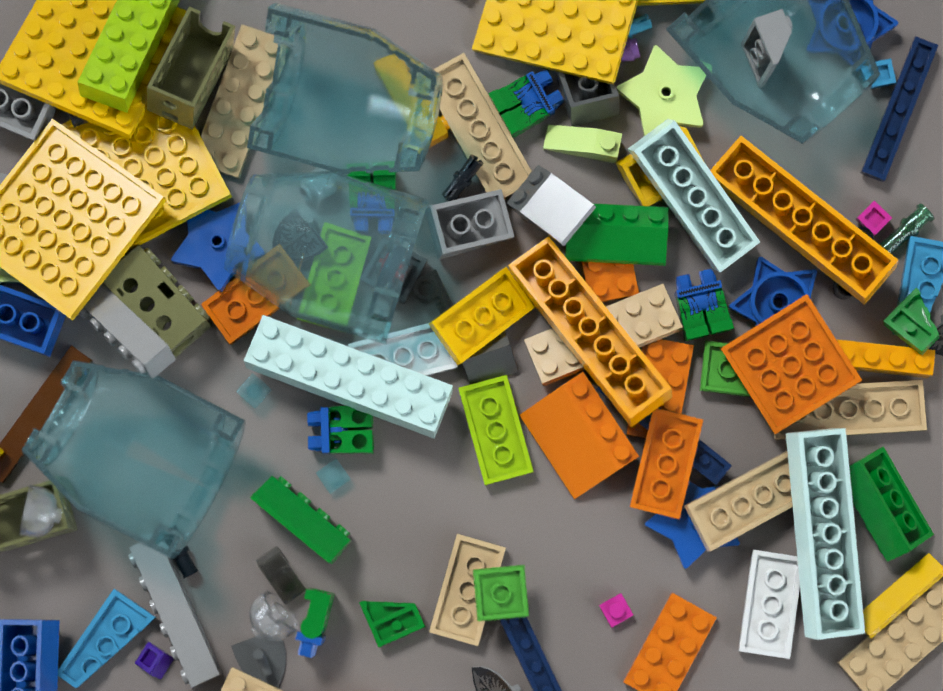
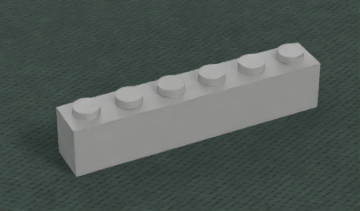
M103 283L79 313L84 319L87 317L91 319L89 322L98 333L100 331L104 332L103 336L110 345L114 346L117 344L120 354L126 360L131 358L133 366L140 374L146 372L153 379L176 360L169 346Z
M157 534L129 547L131 553L128 554L134 568H139L142 575L139 577L140 584L144 591H149L152 598L149 601L155 615L159 613L163 622L159 624L165 638H170L173 645L170 647L171 654L175 661H180L183 667L180 673L185 684L190 683L192 688L223 674L162 536Z

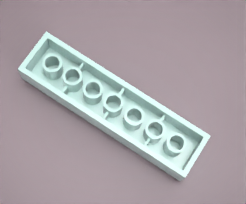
M265 315L261 318L244 359L246 369L435 439L453 392V385Z
M846 428L786 433L805 637L820 640L865 634Z

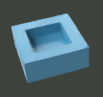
M891 59L870 62L865 65L870 89L895 85L896 78Z

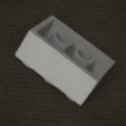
M783 9L755 18L741 42L759 88L765 86L777 66L792 33V22L788 16H785Z
M0 84V127L35 141L52 120L57 108Z

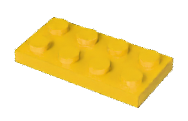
M504 267L431 321L429 326L456 364L459 365L535 307L508 268Z

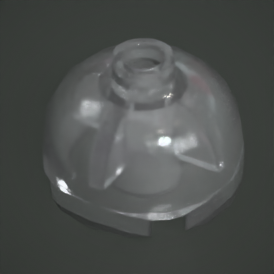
M29 485L19 535L41 537L52 530L54 523H60L62 508H57V498L51 491L39 486Z
M269 590L260 594L252 603L249 619L252 625L251 630L256 637L278 642L287 639L295 633L300 624L294 611L290 608L287 612L280 604L284 600Z

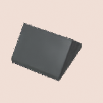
M505 331L462 363L470 385L518 372Z

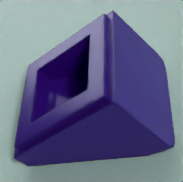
M148 642L135 661V664L151 676L162 679L174 658L151 642Z

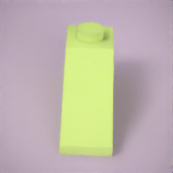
M548 125L543 149L615 163L618 158L622 133L596 128Z

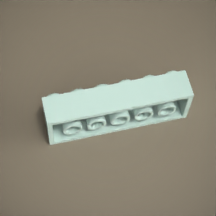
M665 120L628 148V151L712 269L722 272L760 243L757 236L675 120Z

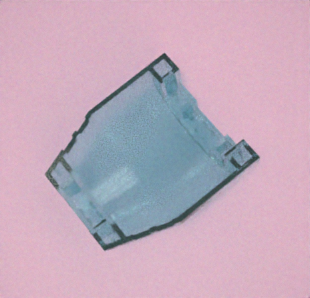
M705 0L690 15L684 12L666 28L669 34L733 105L802 144L818 134L843 113L881 75L849 0ZM783 9L785 16H788L792 22V33L777 66L765 86L759 88L741 42L755 18Z
M273 3L269 6L265 32L274 34L273 43L278 44L272 83L266 88L263 111L250 125L247 148L340 174H350L354 171L373 173L378 170H389V172L419 171L428 153L439 115L443 92L442 75L375 28L281 3Z
M335 171L253 174L245 188L234 220L226 251L224 269L289 316L386 345L407 269L430 200Z
M73 361L61 381V385L65 390L41 431L34 428L21 451L78 511L170 559L175 558L184 549L200 526L223 485L241 444L245 430V420L158 375L152 379L147 373L140 374L129 369L122 368L121 370L108 368L104 365Z

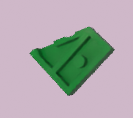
M917 288L883 320L885 327L921 355L939 339L938 330L932 322L928 308L925 307L921 293Z
M359 602L378 648L425 627L415 603Z

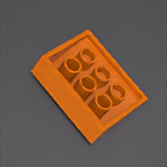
M584 372L575 376L519 415L574 499L639 457Z

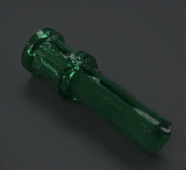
M919 203L916 206L917 209L911 215L901 219L900 226L880 246L892 254L910 236H917L919 230L928 221L932 222L935 218L923 204Z

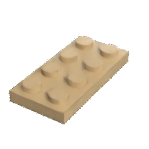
M457 534L431 623L430 633L475 646L479 645L485 621H477L472 569L501 567L505 547Z

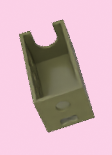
M189 6L147 86V111L193 130L231 55L234 46L235 26L224 21L222 32L211 31L200 22L201 11Z
M138 245L114 267L104 280V283L115 296L169 346L176 358L211 327L208 322L210 316L198 303L195 306L191 303L194 298L182 285L178 287L175 285L178 280L165 266L162 268L158 266L162 262L148 247L143 250ZM138 285L137 290L131 293L132 288ZM155 303L154 308L147 312L148 307ZM171 322L170 328L164 330L165 324Z
M52 479L0 495V553L78 530L64 481Z

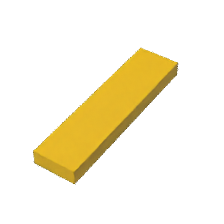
M928 553L863 609L865 634L870 639L943 577V566L932 555Z

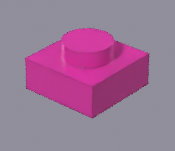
M873 201L855 220L861 226L870 229L874 237L892 217L876 201Z
M621 593L599 605L611 628L633 616Z

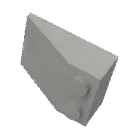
M502 189L431 205L425 211L438 259L463 254L514 238Z

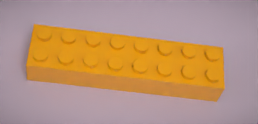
M740 136L710 170L731 199L862 304L865 305L897 268L899 260L743 136Z
M549 236L508 265L510 273L531 302L631 427L672 398V388Z

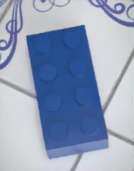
M0 285V340L51 357L66 316L47 301Z
M0 619V691H57L60 620Z

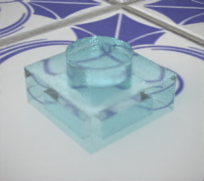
M252 373L236 392L256 409L272 389Z
M337 459L316 472L330 494L351 480Z

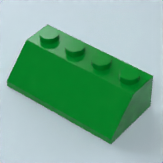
M594 204L596 208L565 246V257L568 261L665 266L668 239V207Z
M884 446L849 465L853 505L860 513L867 530L873 536L880 553L887 562L910 552L934 535Z
M281 475L278 479L271 476L250 499L324 560L333 564L352 541L348 538L350 532L340 524L336 527L328 521L331 517L321 508L315 511L309 506L311 500L301 492L297 495L289 489L292 484Z

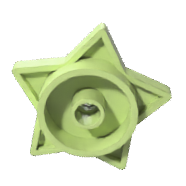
M655 45L644 72L618 85L616 89L619 94L638 108L644 136L667 119L675 120L678 125L701 128L703 120L696 96L709 69L707 67L677 65L664 51ZM661 90H667L671 94L669 96H664L661 93Z

